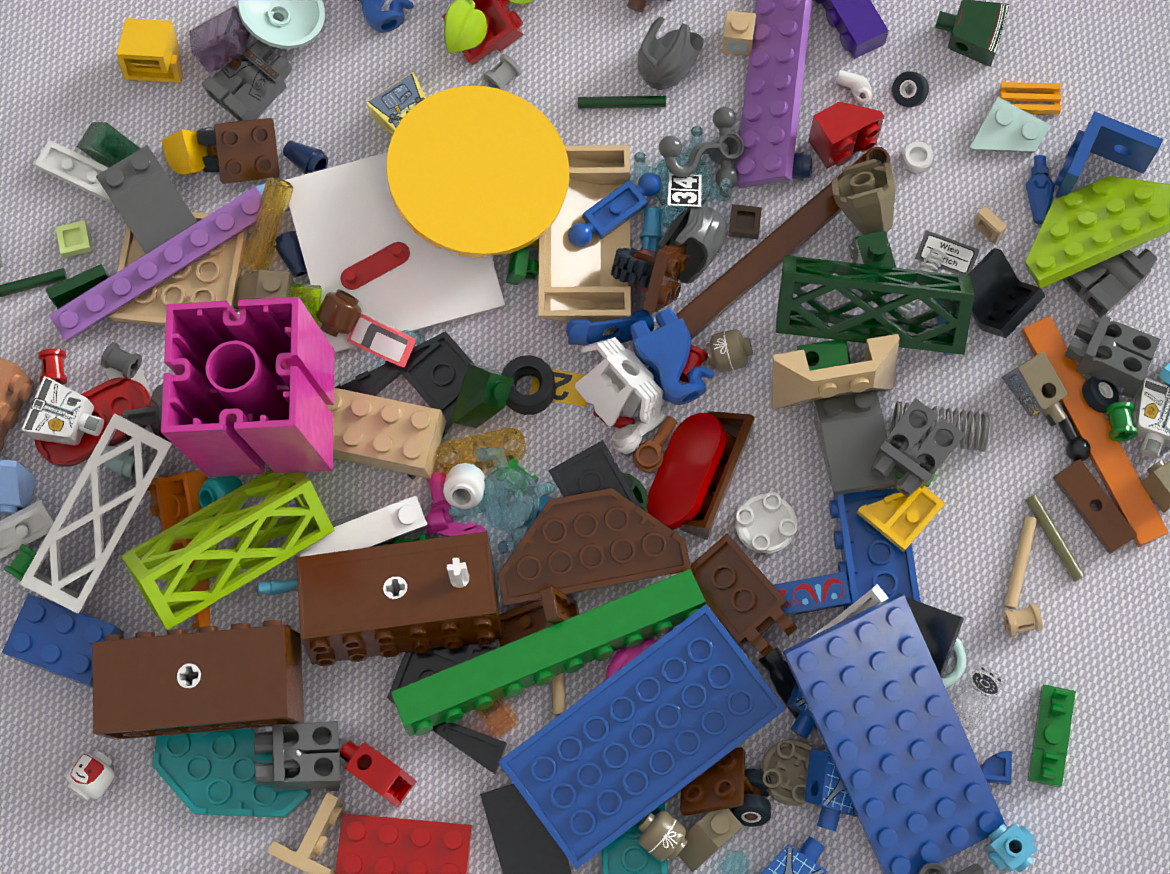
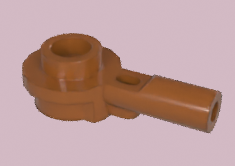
M667 416L653 439L639 444V447L633 452V462L640 471L650 473L658 470L663 462L662 446L678 423L674 418Z

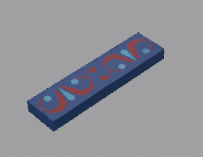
M845 572L774 584V587L789 602V605L783 609L787 616L851 605Z

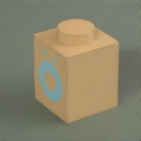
M727 10L722 53L750 56L756 19L755 13Z

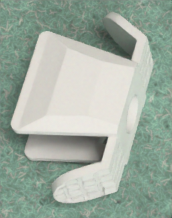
M616 337L581 347V353L597 349L605 358L575 384L576 390L585 401L594 405L595 412L608 426H613L621 411L627 417H632L641 403L640 420L645 424L654 422L661 409L663 390L655 383L653 374L630 349H625Z

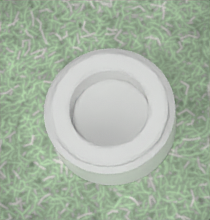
M912 142L906 146L903 152V165L913 173L924 172L932 163L933 151L924 142Z

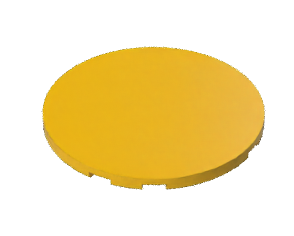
M472 85L454 87L437 92L419 102L403 117L392 136L388 148L386 174L389 193L394 206L406 224L417 235L437 248L442 247L461 256L484 258V256L506 255L518 251L536 241L550 228L561 211L568 191L569 163L560 135L539 109L508 91Z

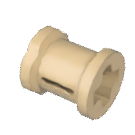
M1030 603L1027 608L1010 611L1009 609L1002 611L1005 629L1010 638L1015 637L1019 632L1031 629L1041 631L1043 629L1041 614L1036 603Z

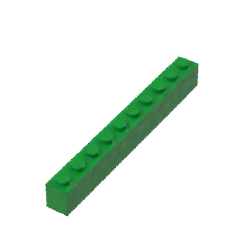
M688 569L392 691L391 694L408 735L412 736L415 734L416 736H421L432 731L433 726L443 722L453 723L460 720L463 714L467 712L485 710L491 707L494 701L503 697H516L523 693L525 688L532 685H545L551 682L554 676L561 673H574L582 669L584 664L590 661L608 659L619 649L637 647L648 637L666 635L673 630V627L679 625L706 605V601L691 569Z

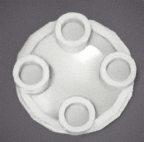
M769 492L751 497L741 505L736 512L735 529L739 539L747 548L758 553L771 554L783 550L792 542L797 532V517L794 509L786 500L782 499L775 492Z

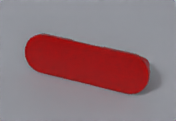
M394 242L346 268L340 277L342 285L348 290H355L402 265L410 256L408 246L402 242Z

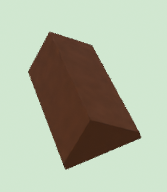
M708 411L709 414L715 416L723 424V429L727 435L726 446L699 512L691 521L686 520L684 523H681L683 526L677 529L708 540L752 432L755 417L751 414Z

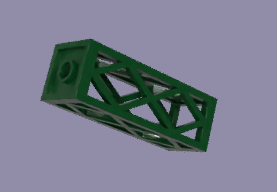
M784 255L775 333L866 343L867 339L898 334L899 347L964 355L974 301L971 278L964 275ZM809 284L822 285L808 292L802 289V287ZM849 288L857 289L864 295L859 297ZM836 289L851 301L829 310L815 298ZM889 293L904 294L889 302L881 298ZM932 298L939 299L944 305H940ZM919 299L932 310L909 319L896 308ZM873 301L878 306L874 308L868 302ZM806 302L816 310H807L801 304ZM857 307L865 311L859 315L842 314ZM887 312L897 320L888 319L883 313ZM938 316H942L947 320V322L940 325L923 323ZM826 323H832L835 325L828 326ZM907 332H911L916 335L911 336Z

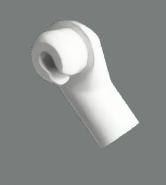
M840 70L836 84L850 88L855 100L859 104H868L873 98V91L867 78Z

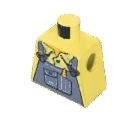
M412 72L366 103L371 117L393 136L403 117L419 102L426 99V96L415 74Z

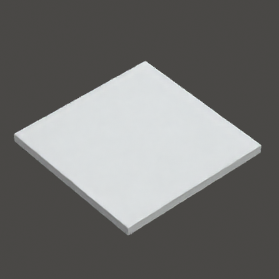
M388 152L282 180L317 310L327 293H336L340 289L359 300L358 305L361 308V314H365L386 326L408 334L505 307L491 255L484 256V258L467 257L442 247L437 248L417 235L406 224L394 206L389 193L386 174ZM394 242H402L408 246L410 256L402 265L358 289L348 290L342 285L340 277L346 268ZM324 332L335 353L358 347L347 341L350 333H338L337 337H334Z

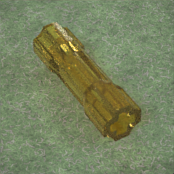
M267 178L257 221L242 260L245 266L253 270H269L273 258L274 244L284 212L289 206L294 189L291 183L283 179Z

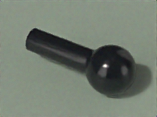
M1061 406L1067 415V418L1058 423L1068 441L1066 453L1073 461H1078L1079 459L1085 461L1090 456V443L1086 439L1079 437L1064 406Z

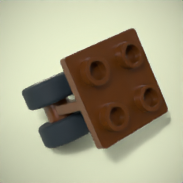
M272 118L214 124V127L202 128L197 131L198 143L208 146V155L202 159L205 168L202 170L204 172H219L221 183L227 184L279 177L275 128Z
M742 747L734 748L681 789L680 812L683 816L732 808V813L742 825L749 827L764 825L771 818V804L765 798L770 795L767 792L769 789L763 782L762 776L764 772L758 769H745V750Z

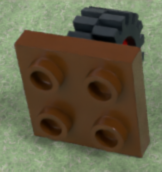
M675 243L659 249L657 252L644 248L640 250L618 248L611 275L615 279H620L619 281L623 283L628 282V286L646 292L643 309L654 313L672 303L673 300H677L681 290V283H678L680 273L686 269L689 255L686 254L688 245L683 243L676 246Z

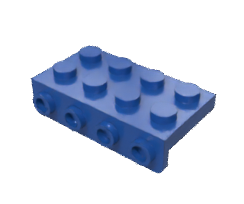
M897 488L835 495L833 500H829L831 519H836L838 531L833 532L834 545L836 550L841 549L842 561L838 562V573L845 572L847 575L851 605L877 584L888 598L902 593L907 598L921 602L912 543L902 552L857 514L861 506H868L894 493H901ZM851 605L843 606V607H844V611H845L848 607H850Z

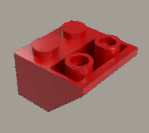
M839 101L813 116L808 141L827 169L835 164L836 166H841L848 162L853 154L859 151L866 152L877 144L884 115L879 110Z

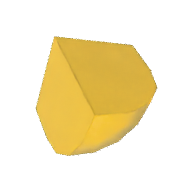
M180 129L161 140L168 165L176 173L192 175L205 168L202 159L207 156L206 146L198 143L197 132Z

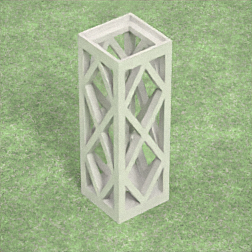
M114 413L21 580L20 585L79 614L172 443ZM117 429L133 437L104 454ZM142 442L159 451L145 477L143 474ZM134 446L136 486L102 505L100 465ZM91 477L93 511L62 528ZM134 496L104 550L102 514ZM93 520L95 559L62 577L60 538ZM49 551L51 579L38 573ZM92 571L80 594L65 587Z

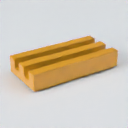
M1001 82L1000 98L1005 101H1023L1024 103L1053 102V105H1013L1029 114L1059 115L1061 112V83Z

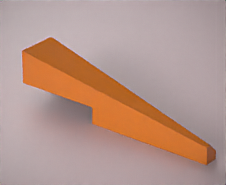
M201 470L152 479L147 491H150L154 502L150 509L153 516H159L163 531L202 509L198 494L202 484L207 480V476ZM176 539L168 552L185 548L193 539ZM193 560L188 569H192L197 560ZM209 579L199 581L190 591H209ZM210 606L194 615L195 623L192 624L193 629L210 626Z

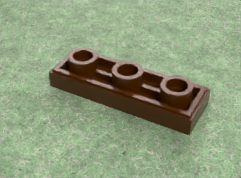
M1081 459L1053 477L1054 481L1109 555L1138 536ZM1090 504H1095L1098 507V511H1093L1090 508Z

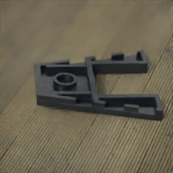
M445 331L413 347L405 368L385 361L384 365L370 372L367 370L355 376L356 379L342 386L339 384L334 388L376 396L402 374L431 408L440 409L446 419L443 439L454 424L450 420L468 364L474 363ZM407 474L412 480L416 477L415 475Z
M469 644L456 649L445 647L432 648L425 653L405 652L387 699L395 704L391 694L392 691L497 648ZM443 722L433 726V732L491 773L496 774L500 765L498 761L502 759L507 746L506 742L455 723Z

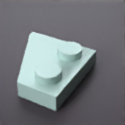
M997 97L968 149L972 151L996 150V152L1018 151L1021 153H1034L1050 125Z

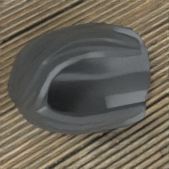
M658 17L651 24L638 51L639 74L647 85L653 89L656 88V90H663L677 85L690 71L704 43V39L699 34L690 32V27L684 23L681 24L679 29L672 30L664 37L657 39L656 34L665 20L663 17Z
M701 204V207L688 206V209L679 214L657 244V247L661 249L665 245L675 243L676 246L683 243L688 245L686 254L689 255L686 269L680 273L679 280L681 283L689 284L694 282L713 261L727 235L726 221L713 208Z

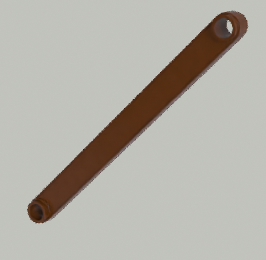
M873 147L852 165L876 159L882 162L883 165H880L881 167H885L884 163L890 164V156L884 148ZM843 173L837 177L838 181L843 177ZM832 182L676 314L678 319L683 318L689 330L691 340L781 264L784 260V255L790 256L842 211L835 202Z

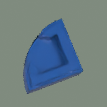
M1012 751L999 752L983 763L981 770L987 783L1011 784Z

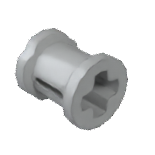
M503 54L500 57V62L490 72L486 71L483 74V78L490 87L504 90V86L514 76L518 77L522 71L511 57Z

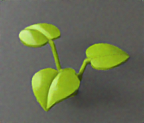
M455 0L447 9L444 21V39L449 54L474 48L486 36V17L482 11L474 9L475 2L473 0ZM509 0V1H510L511 3H513V4L523 5V4L530 3V2H532L533 0Z

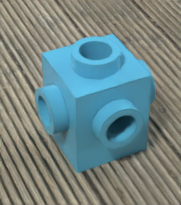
M1015 823L1006 827L1004 824H1001L988 835L992 841L984 846V848L989 853L987 855L988 859L999 871L1003 869L1005 873L1016 869L1020 873L1034 862L1031 855L1038 850L1033 844L1035 838L1024 826L1018 827ZM1011 841L1019 848L1018 853L1010 851L1009 843Z

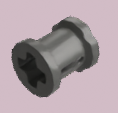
M115 342L106 347L101 357L102 367H111L120 371L126 379H131L135 376L142 362L140 354H130L120 349L119 344Z

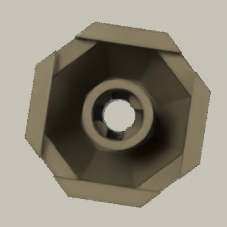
M869 160L851 165L842 171L843 177L839 181L837 176L831 181L833 196L837 206L862 235L878 231H886L887 233L893 226L896 185L894 173L889 163H884L885 167H881L878 161Z

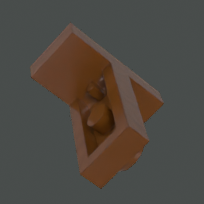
M553 587L540 590L541 600L499 614L502 639H499L500 646L579 615L577 600Z

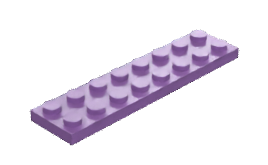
M756 0V19L752 51L749 56L740 137L743 140L744 149L736 162V171L739 175L736 186L739 188L792 180L812 0Z

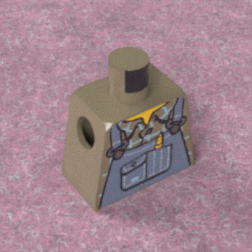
M1044 351L1001 377L1029 416L1032 417L1042 412L1051 427L1067 418V415L1058 403V401L1068 395Z

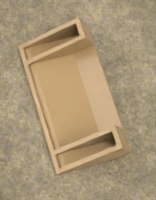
M564 145L569 163L568 191L556 220L539 237L538 318L562 322L587 319L592 323L631 317V286H628V282L623 283L619 281L620 279H615L611 275L616 250L618 248L630 249V219L601 240L594 232L590 243L584 247L574 246L568 238L569 229L574 224H586L582 218L586 210L630 179V145Z

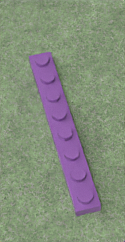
M256 186L48 316L63 339L69 342L271 215L272 210Z

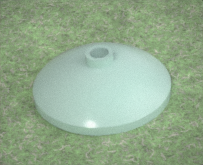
M238 0L237 2L239 17L245 28L261 42L277 48L293 49L307 45L318 36L325 20V8L322 0Z

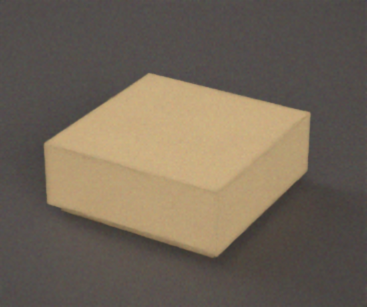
M986 205L977 213L973 222L974 226L994 244L1002 238L1007 228V225Z

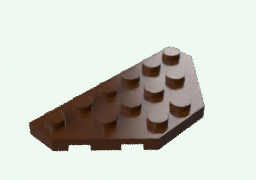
M608 488L549 499L499 571L498 578L503 605L505 606L541 599L540 590L549 587L568 594L680 573L691 569L685 538L614 489Z

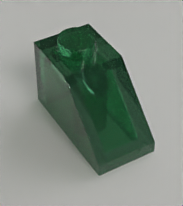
M92 122L76 146L96 162L108 168L141 149L107 122Z

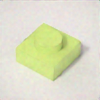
M85 220L55 227L60 254L63 258L93 251L88 224Z

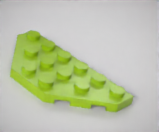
M1107 176L1053 200L1026 258V270L1041 289L1170 232V184Z

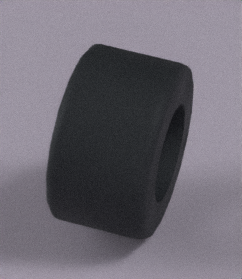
M532 355L519 356L511 360L503 368V374L514 378L506 405L514 412L523 415H534L544 411L552 403L556 393L555 377L550 365L543 359ZM531 375L539 380V390L532 395L520 394L516 389L517 381L523 376Z

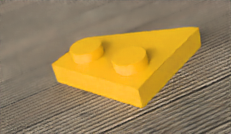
M924 486L923 488L919 487L910 497H906L902 493H894L868 506H861L857 514L904 552L946 503Z

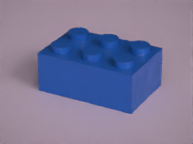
M28 593L2 653L20 662L93 688L92 642L104 641V636L124 635L125 632L113 624L80 612L78 614L64 606Z

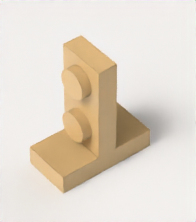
M328 792L326 793L297 852L273 841L267 853L308 874H335L334 870L314 861L316 855L320 856L325 850L329 840L326 834L331 824L337 825L344 811V808L341 807L343 800Z

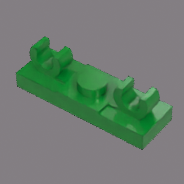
M1049 685L1041 686L1027 781L1062 787L1076 691Z

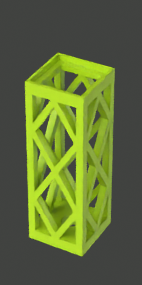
M270 469L265 474H261L128 551L121 558L148 606L166 630H169L335 530L311 481L302 472L274 473ZM248 497H266L259 505L241 509ZM292 499H294L297 507L287 506ZM267 517H269V518L267 519V521L265 522L264 526H263L262 528H260V527L262 526L263 522L265 521V519H266ZM290 534L282 547L263 548L270 539ZM242 537L238 545L231 549L215 550L220 541L225 538ZM176 539H193L185 548L168 552ZM197 560L192 569H188L192 561ZM250 568L249 570L245 571L244 573H242V574H240V575L238 576V574H239L243 569ZM217 577L209 591H190L199 581ZM155 580H168V582L160 590Z

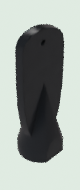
M776 647L766 657H761L758 661L768 670L777 693L796 720L799 713L787 706L796 680L787 661L783 659L781 651Z

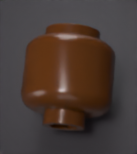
M340 289L336 293H327L316 313V318L322 323L320 329L334 337H337L338 333L349 334L361 314V308L358 305L359 300Z

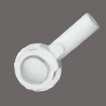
M660 411L655 421L651 424L638 421L634 425L629 424L617 430L612 435L613 449L623 454L635 451L642 441V436L664 422L666 417L663 412Z

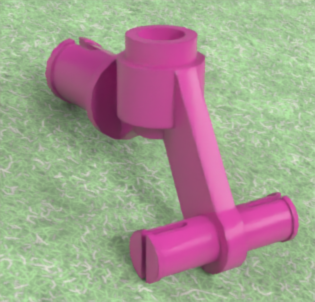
M436 472L431 475V479L426 478L433 500L431 502V510L428 516H425L427 522L425 528L430 535L435 533L436 535L449 537L486 532L485 528L473 522L466 524L454 522L451 513L453 506L447 502L443 493L446 479L444 472Z

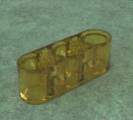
M505 428L446 441L438 447L436 458L441 471L445 474H448L452 467L462 463L473 464L484 470L506 465L513 458H516L518 461L522 460L526 454V442L520 430ZM510 440H516L520 445L516 450L509 451L504 448L505 443ZM479 447L490 449L489 453L484 457L474 455V451ZM456 453L459 455V459L453 464H447L443 461L447 454Z

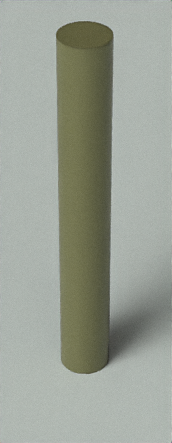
M1037 494L1026 499L1027 504L1073 581L1076 582L1085 577V574Z

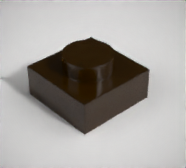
M732 204L728 236L758 240L762 207Z

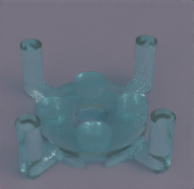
M700 126L692 127L687 153H680L677 157L680 165H685L693 147L702 143L703 129ZM637 152L634 155V172L639 176L645 173H655L661 179L662 187L656 196L664 206L662 224L664 227L669 228L676 219L678 212L688 209V206H667L669 173L671 172L666 166L665 158L656 168L646 165V155L643 152ZM701 159L696 171L693 173L695 175H702L701 204H704L708 197L724 202L728 201L731 197V180L728 178L722 179L720 181V188L712 186L710 167L707 162Z
M502 447L480 448L477 451L478 459L481 461L494 460L496 470L484 479L485 489L483 498L472 509L463 510L457 506H451L449 514L451 517L456 518L483 513L486 523L490 527L511 532L512 540L501 541L498 544V550L502 554L512 553L524 536L523 528L533 520L531 518L534 511L538 510L540 497L552 494L555 491V486L551 482L535 483L531 476L524 474L520 471L521 469L509 467L505 450ZM508 490L514 496V503L511 507L505 502V494Z

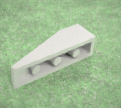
M413 496L333 527L334 532L300 551L298 554L302 557L375 547L390 542L395 538L422 530L427 526V522L417 496Z

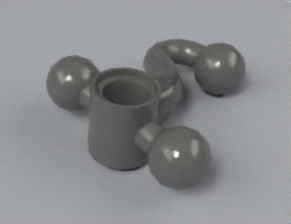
M720 107L715 111L712 120L719 129V137L711 142L699 143L693 147L685 165H680L677 161V157L682 151L681 141L677 137L665 136L660 141L659 152L665 158L667 168L675 176L688 177L696 171L702 155L709 154L712 161L721 164V168L715 177L717 185L726 190L732 189L737 185L739 175L733 168L732 160L742 154L744 144L739 135L731 132V128L736 122L735 112L731 108ZM723 142L729 147V154L724 152Z

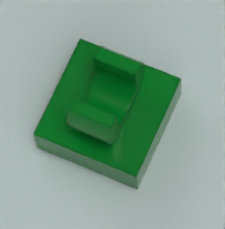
M524 247L510 254L506 283L518 285L525 277L535 279L536 274H539V261L529 259L530 248Z

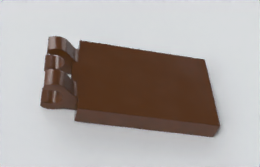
M728 533L690 565L706 604L741 646L749 640L763 657H766L774 650L762 636L768 628L776 622L788 636L798 628L783 611L789 605V602Z

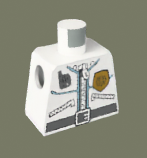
M44 376L21 430L35 440L78 445L84 432L99 436L104 426V419L92 415L94 405L86 397Z
M1145 378L1136 393L1133 424L1138 430V437L1144 438L1140 452L1145 456L1158 458L1162 446L1170 448V386Z

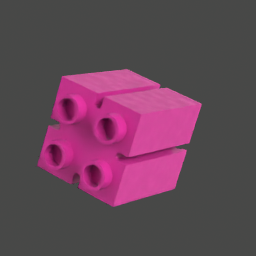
M299 297L238 300L240 317L228 301L167 304L164 363L176 375L171 373H164L161 433L207 477L265 474V463L274 473L333 471L334 415L327 405H334L335 350Z

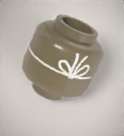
M737 329L713 334L710 343L706 344L711 367H716L720 372H728L746 367L748 356L753 355L750 338H743L742 333Z
M661 811L655 816L649 813L638 826V829L642 831L638 838L640 846L658 861H663L667 858L672 861L688 842L685 839V827L666 811Z

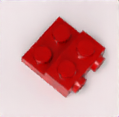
M473 0L475 2L474 9L482 11L486 17L487 33L479 45L462 51L468 63L474 65L495 49L501 52L524 35L520 29L524 25L521 18L514 10L510 12L506 5L510 2L509 0Z

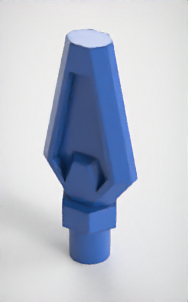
M1036 155L1034 156V167L1031 168L1032 177L1025 186L1033 221L1036 224H1043L1051 207L1055 184L1049 177L1046 156Z

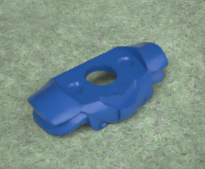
M643 309L634 312L632 317L592 323L587 319L571 320L567 323L566 327L569 345L586 346L614 337L620 343L632 340L630 326L632 324L645 320L652 332L655 327L654 319L649 311ZM618 327L613 334L603 335L606 329Z

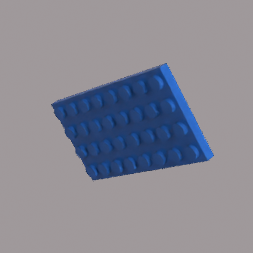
M899 593L782 651L883 874H917L922 866L929 863H940L988 838V835L1001 824L1006 826L904 594Z
M706 604L511 751L498 763L575 869H578L782 713L786 707Z

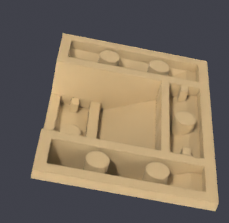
M894 334L867 339L864 362L809 371L804 350L773 355L772 410L814 403V400L893 389L899 335Z

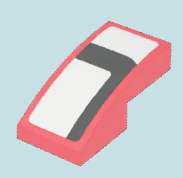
M360 314L347 341L405 368L416 339L395 328L386 326L365 314Z

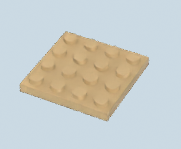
M191 212L197 222L210 215L208 213ZM127 224L117 272L146 255ZM248 229L108 316V318L114 322L166 327L167 304L228 301L234 309L238 277H240Z

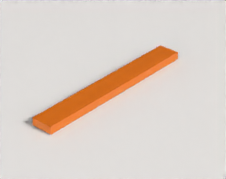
M1051 316L1023 327L1021 332L1034 356L1044 351L1065 387L1068 395L1059 402L1061 406H1064L1079 437L1086 439L1090 443L1091 451L1089 458L1114 504L1138 535L1134 538L1137 546H1143L1168 534V529L1147 491L1142 486L1141 480L1120 442L1112 441L1109 438L1111 426L1104 413L1093 410L1086 403L1082 393V387L1086 380L1081 373L1076 371L1078 368L1076 362L1064 356L1068 347Z

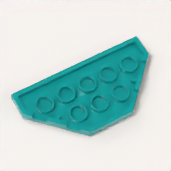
M252 728L156 736L152 767L195 815L287 818L311 796L306 789L273 792V785L255 784V764L272 763V754L254 755V734L256 732Z

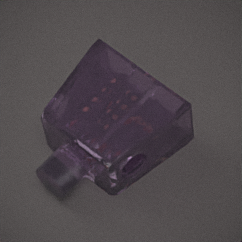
M235 5L190 30L191 52L207 72L220 70L223 65L243 54L250 32L243 25Z

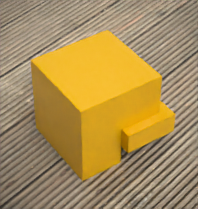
M126 18L116 53L124 80L181 83L183 78V71L179 61L181 51L173 22Z

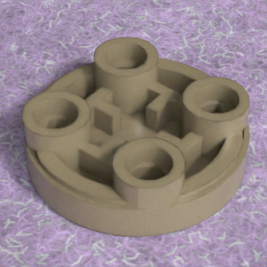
M786 739L773 745L765 754L760 770L764 772L762 778L765 786L769 789L767 790L768 794L777 802L790 806L807 803L804 797L811 748L815 749L812 745L801 740ZM766 775H767V778H768V775L771 777V782H772V784L770 783V781H769V784L767 783V781H766Z

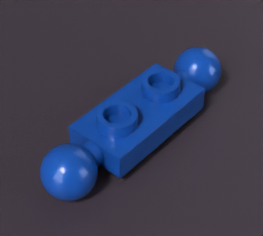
M645 173L639 178L637 187L629 179L583 213L582 218L586 224H574L568 232L569 241L574 246L584 247L590 243L594 232L600 240L647 207L648 201L644 196H655L661 190L662 182L659 176L655 173Z

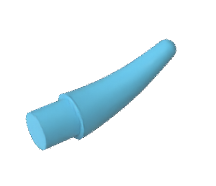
M297 578L257 582V594H270V596L298 588Z

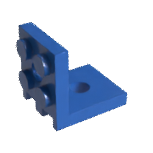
M1094 111L1085 131L1079 130L1070 146L1063 167L1054 183L1059 186L1055 197L1059 198L1071 193L1090 152L1144 174L1158 152L1163 139Z

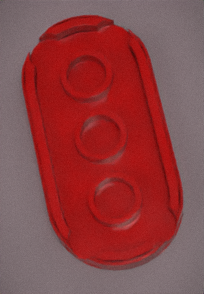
M118 377L82 393L81 395L94 405L92 415L104 419V426L100 435L94 436L84 432L78 445L35 440L38 452L48 462L61 467L74 466L88 460L114 413L123 417L125 410L148 407L151 396L146 388L137 381ZM117 429L108 446H115L131 436Z
M697 413L679 424L670 439L663 456V462L658 468L649 490L647 513L671 530L682 527L681 523H684L686 520L691 521L697 515L727 442L726 431L723 429V424L715 416L709 413Z

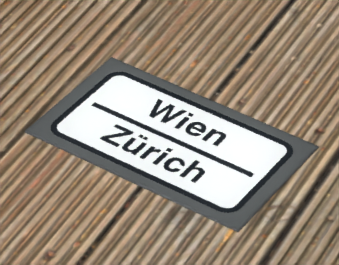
M926 230L915 259L924 262L931 249H940L946 253L947 258H944V255L937 251L932 252L944 259V262L940 263L941 267L939 268L958 275L967 276L972 271L980 250Z

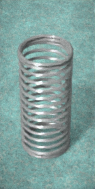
M902 401L896 402L891 431L905 413L906 408L908 409L910 406L908 402L905 403L904 407ZM937 406L932 408L933 411L939 414L935 420V426L939 422L941 412L945 420L948 413H950V423L952 425L954 416L957 414L956 428L960 430V420L962 414H964L962 432L965 433V436L960 441L961 449L965 446L969 415H971V425L967 449H971L974 422L976 416H978L974 450L986 451L991 429V415L984 412L980 416L978 411L973 415L971 410L966 414L964 409L959 413V410L956 408L952 413L951 408H948L946 412L944 407H941L939 411ZM931 426L926 432V438L931 432Z

